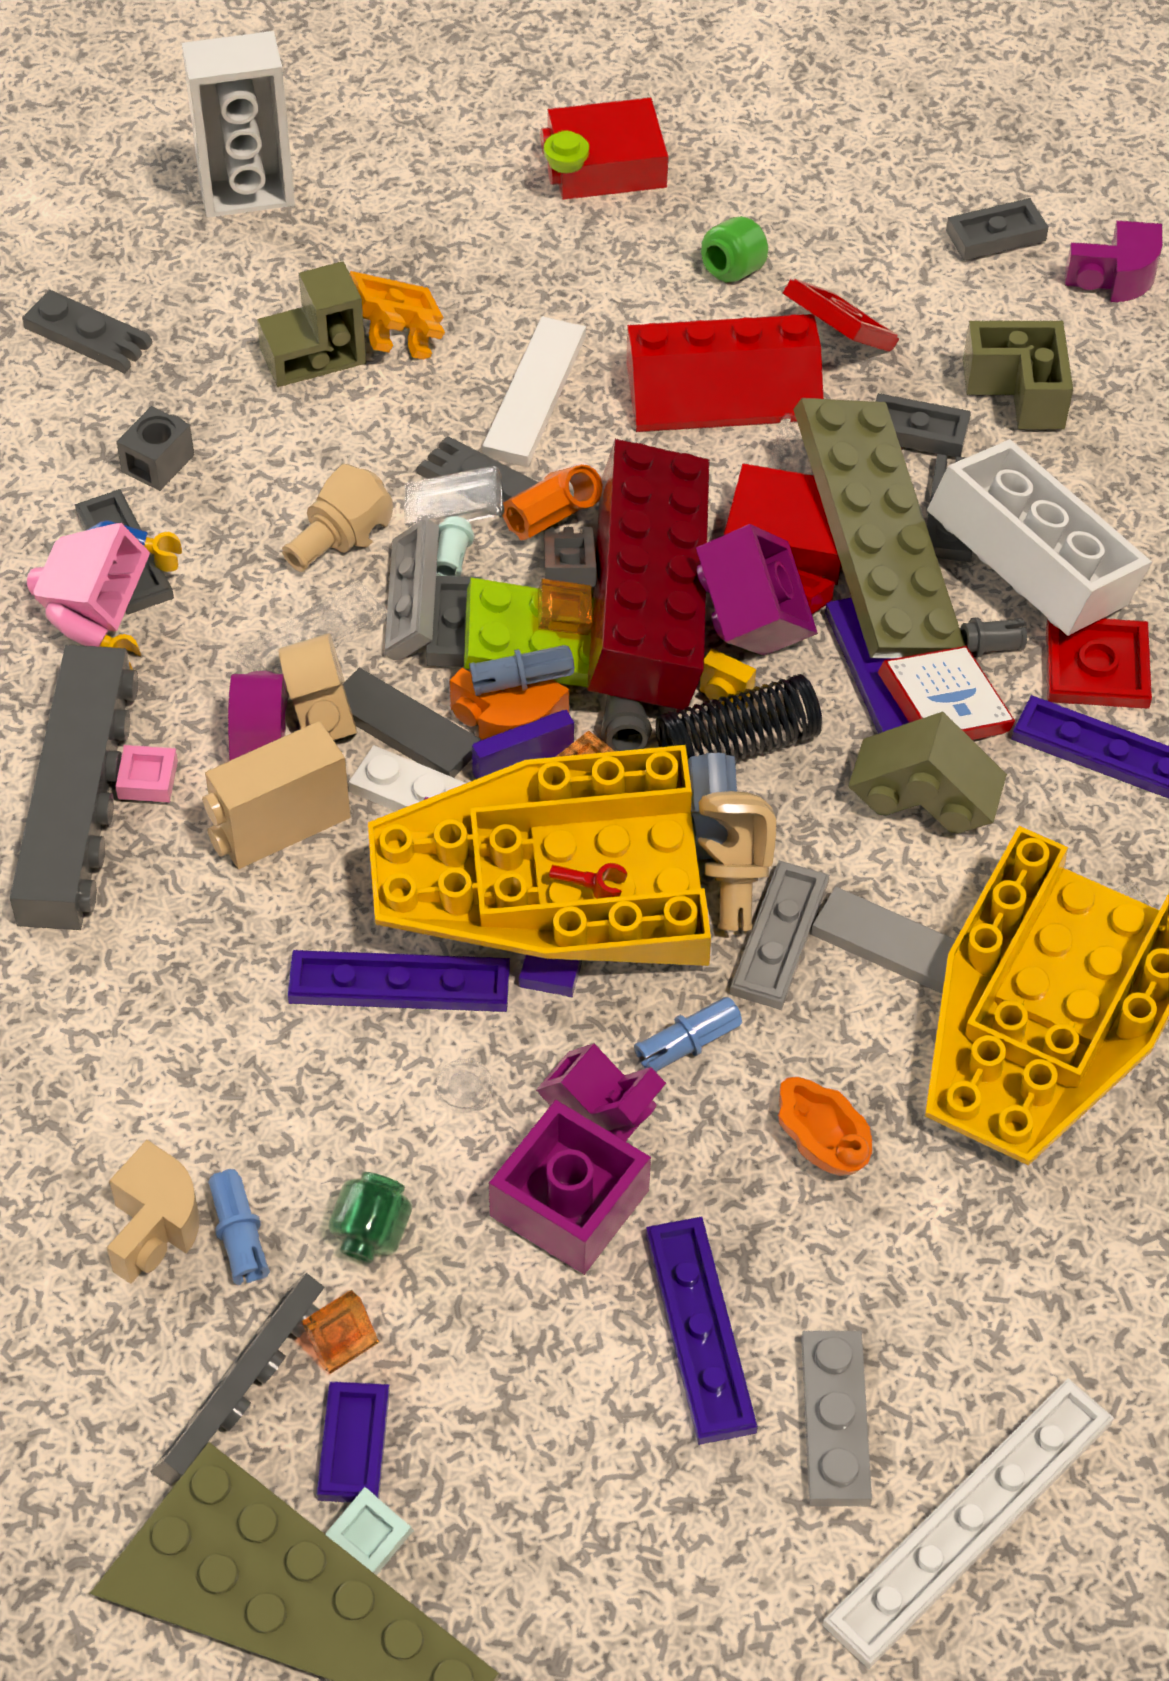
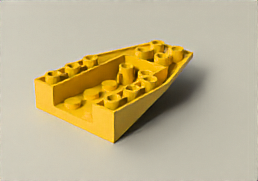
M686 745L524 760L368 822L376 925L547 959L709 966L711 933L705 888L701 889L692 825V790ZM616 863L627 871L624 883H615L611 880L603 881L608 887L620 889L622 892L619 897L598 899L594 897L590 888L549 877L552 865L597 873L603 865Z
M1018 826L948 953L925 1117L1029 1166L1152 1052L1169 1021V893L1160 910L1110 889L1065 869L1068 852L1067 846Z

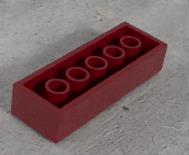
M620 439L614 440L601 478L603 489L599 500L596 587H594L593 593L594 607L591 623L587 691L684 710L686 706L689 707L704 670L706 590L703 588L697 573V566L701 563L696 547L707 543L710 459L697 457L689 453H679L647 446L642 443H633Z

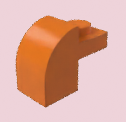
M461 668L449 680L451 710L465 725L471 727L478 725L479 738L481 740L521 725L529 724L561 710L567 709L569 712V689L553 679L527 684L528 690L522 691L521 686L505 689L504 691L498 690L483 693L480 696L475 695L471 678L472 674L466 669Z

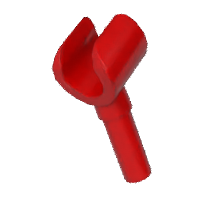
M616 863L603 865L597 873L552 865L549 877L590 888L594 897L598 899L619 897L622 891L617 888L608 887L603 881L611 880L615 883H624L627 871Z

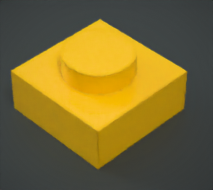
M711 648L704 658V670L700 677V692L706 694L710 700H718L720 696L727 697L728 694L735 695L737 691L752 690L755 686L756 669Z

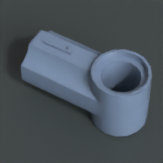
M706 753L699 756H691L688 760L692 790L691 817L697 859H713L698 844V838L710 839L720 844L727 840V829L719 824L717 820L701 815L699 812V801L702 796L715 792H737L735 756H729L725 753Z

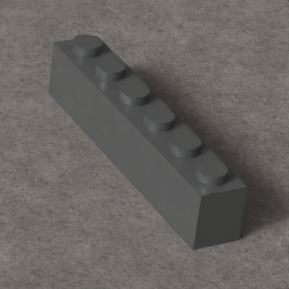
M65 645L10 894L12 910L16 924L19 927L81 930L84 913L94 911L97 887L96 881L91 880L93 868H102L104 863L105 838L100 836L102 824L110 825L113 819L114 798L113 794L109 793L111 782H117L122 757L121 752L117 751L119 741H127L130 733V712L125 710L127 700H136L138 692L137 670L130 669L126 648Z

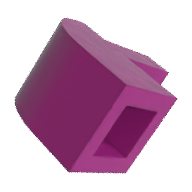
M1117 220L1111 245L1071 242L1065 270V286L1081 287L1085 290L1097 288L1110 289L1111 302L1130 301L1144 295L1155 281L1163 246L1162 224Z
M270 671L231 674L228 703L229 761L286 736L285 711L289 700V693L283 674H275Z
M593 1043L569 1051L539 1085L536 1091L549 1105L556 1099L622 1140L627 1141L638 1126L655 1110L657 1104L653 1099L666 1085V1082L652 1067L624 1075L599 1047Z

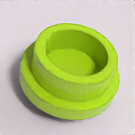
M571 131L556 133L550 136L544 143V156L549 162L550 167L557 172L572 173L578 171L589 155L587 140Z

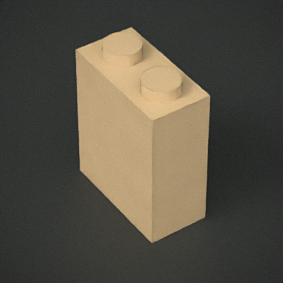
M321 721L205 772L208 794L203 796L202 800L205 810L213 823V826L207 829L209 838L217 854L220 857L228 854L238 870L351 818L345 757Z

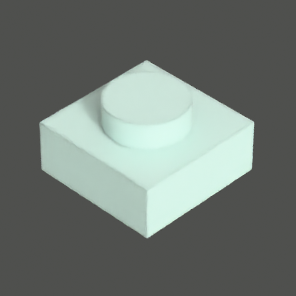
M364 1487L325 1535L377 1575L414 1530Z

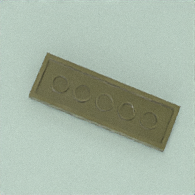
M801 398L793 410L870 658H901L965 646L886 402Z

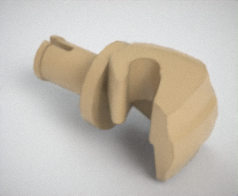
M342 464L326 480L316 501L308 507L307 516L311 525L289 544L282 547V550H284L282 553L286 561L297 571L303 572L330 547L345 553L354 545L358 547H368L373 541L369 538V533L377 524L384 528L387 527L393 515V500L384 488L382 480L375 473L367 469H360L350 464Z
M715 792L702 796L699 801L700 814L717 820L719 824L727 829L728 833L727 840L722 844L701 837L697 840L698 844L716 861L705 863V875L713 876L716 881H720L718 929L738 931V928H741L743 931L752 930L753 882H757L758 878L769 876V867L773 863L776 841L775 814L772 807L760 796L748 792Z

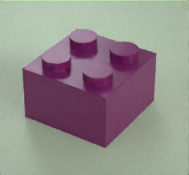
M749 524L696 547L701 563L697 566L698 577L703 588L711 594L716 610L712 612V622L717 634L726 643L760 655H766L818 634L788 541Z
M555 1099L490 1180V1217L585 1275L649 1192L651 1157Z

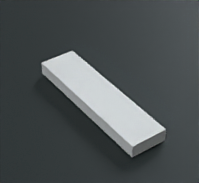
M541 316L482 445V453L484 455L524 467L529 466L585 340L586 326Z

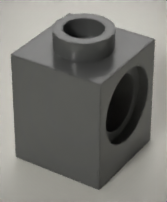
M150 406L116 441L121 472L158 491H161L194 456L190 424L186 423L179 416L169 415L153 406Z

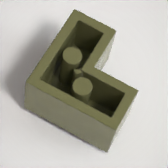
M344 261L299 272L302 307L257 319L260 350L277 388L366 364L362 298Z
M969 321L963 355L966 395H1013L1018 429H1065L1073 393V384L1064 322Z
M942 711L864 738L848 787L879 815L887 816L921 805L945 829L951 833L959 834L994 823L1007 774Z

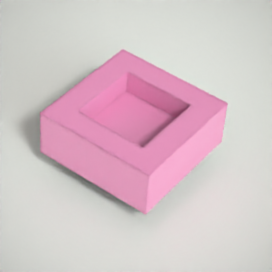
M124 745L115 786L118 799L170 803L178 763L176 748Z

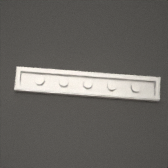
M1069 1378L1065 1380L824 1619L823 1627L867 1669H870L1112 1425L1114 1417Z

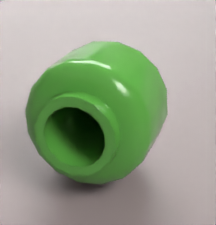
M739 216L719 223L705 233L701 244V255L706 269L716 279L726 283L737 282L764 266L768 258L769 247L762 228L754 220Z

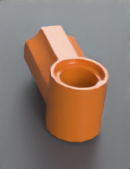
M584 464L549 473L543 481L503 502L504 513L502 516L509 531L514 532L520 540H526L578 510L594 506L602 495L603 484L601 477L595 469ZM569 481L573 486L574 497L569 490Z

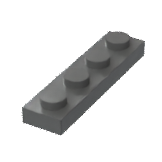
M306 1272L289 1288L152 1468L151 1473L171 1486L181 1478L220 1426L227 1431L233 1428L251 1404L244 1397V1394L257 1379L262 1384H265L284 1361L286 1355L278 1349L289 1334L292 1333L299 1338L319 1314L320 1309L313 1303L325 1288L322 1284Z

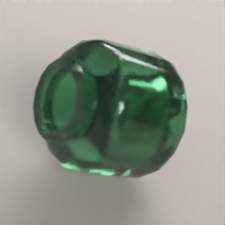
M362 1172L360 1179H349L344 1182L329 1220L330 1233L343 1242L340 1252L349 1257L372 1263L375 1254L390 1255L398 1250L412 1212V1203L403 1194L405 1190L403 1184L372 1172Z

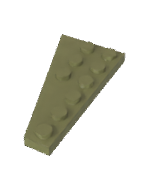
M210 1442L207 1443L89 1593L331 1681H498L502 1676Z

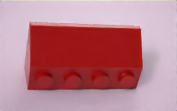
M813 314L627 325V371L636 432L797 422L793 409L801 398L824 399L821 343L815 315Z

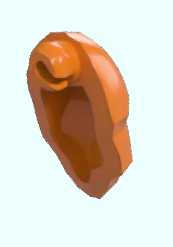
M798 1076L786 1078L781 1083L779 1092V1124L796 1141L798 1151L805 1159L828 1173L840 1176L853 1175L869 1163L872 1155L870 1127L865 1118L854 1109L849 1100L840 1091L822 1087L811 1080Z

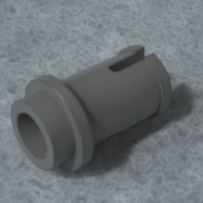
M979 617L971 618L969 623H962L960 627L965 646L968 647L973 657H982L984 652L1024 650L1027 644V628L1023 627L1025 622L1022 618L982 622Z

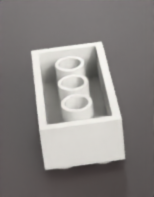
M274 31L182 43L199 183L206 217L295 206L283 70Z
M1011 439L948 465L927 509L931 515L942 523L948 532L960 539L983 563L996 571L1019 595L1025 597L1054 626L1060 628L1066 635H1070L1128 606L1152 563L1150 559Z

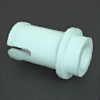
M450 516L438 525L436 576H461L466 548L473 544L475 536L471 524L466 519Z

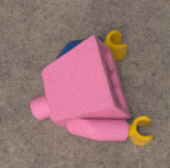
M102 521L86 531L60 537L54 543L45 566L35 567L28 573V589L35 599L46 608L47 619L69 639L83 646L126 648L127 651H132L136 655L141 656L139 646L132 636L121 634L112 638L107 634L109 631L118 630L150 553L153 554L154 563L160 570L173 572L178 569V558L175 554H182V547L177 535L172 532H163L153 539L147 537L148 532L125 526L122 523Z

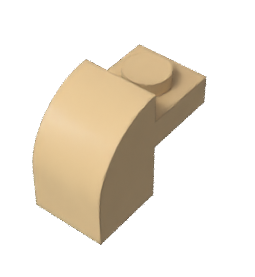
M328 633L279 648V658L290 699L293 700L301 729L321 721L333 740L358 733L343 683L345 680L331 634Z
M146 1139L109 1180L115 1206L131 1216L132 1219L107 1246V1251L113 1272L130 1284L133 1283L142 1271L150 1273L157 1268L167 1252L168 1242L187 1254L195 1242L200 1223L194 1186L188 1171L176 1158Z

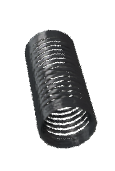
M797 674L792 677L788 676L786 680L771 681L769 685L754 686L752 690L737 691L735 695L720 696L718 700L703 701L701 705L694 704L692 708L686 706L684 710L677 709L675 713L669 711L663 715L659 714L656 719L655 730L659 747L686 745L687 760H689L691 756H695L686 728V721L690 726L695 749L699 755L704 754L701 740L695 727L696 719L699 724L703 745L708 753H713L711 742L703 723L704 715L707 720L712 744L715 746L717 753H722L720 737L721 742L724 744L726 755L733 756L730 750V739L734 745L736 762L738 757L745 759L747 754L754 756L755 752L762 754L764 749L771 751L772 747L779 749L781 744L788 746L789 742L796 744L798 739L805 741L809 740V738L818 737L822 731L823 722L819 700L811 682L803 674ZM779 690L783 695L784 706L779 697ZM799 693H800V695H801V698H802L803 703H804V706H805V710H806V714H807V720H806V715H805V712H804L803 705H802L801 700H800V698H799ZM771 694L775 698L776 710L771 701ZM762 696H763L764 699L766 700L767 711H766V709H765V707H764V704H763V701H762ZM754 699L758 704L759 715L754 706ZM745 701L747 702L748 706L750 707L751 719H750L749 714H748V712H747V710H746ZM737 704H738L739 708L741 709V715H742L743 723H742V721H741V719H740V716H739V714H738V712H737ZM728 706L733 713L734 725L729 715ZM720 710L724 715L726 729L720 717ZM711 712L713 713L714 717L716 718V724H717L718 734H717L716 728H715V726H714V724H713V721H712V714H711ZM789 722L794 730V739L791 737ZM798 722H799V724H800V726H801V728H802V731H800V729H799ZM781 725L786 733V742L782 739ZM772 727L777 735V744L774 742ZM763 729L769 738V747L765 743ZM755 732L760 739V749L756 745ZM746 734L751 740L752 752L748 748ZM737 736L743 744V754L739 750Z

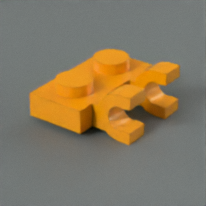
M350 271L349 274L362 298L363 318L371 321L369 340L373 350L390 353L393 347V343L390 340V329L403 331L405 327L410 329L408 348L412 357L422 360L430 358L432 351L428 345L429 337L441 339L445 331L440 325L444 317L429 288Z

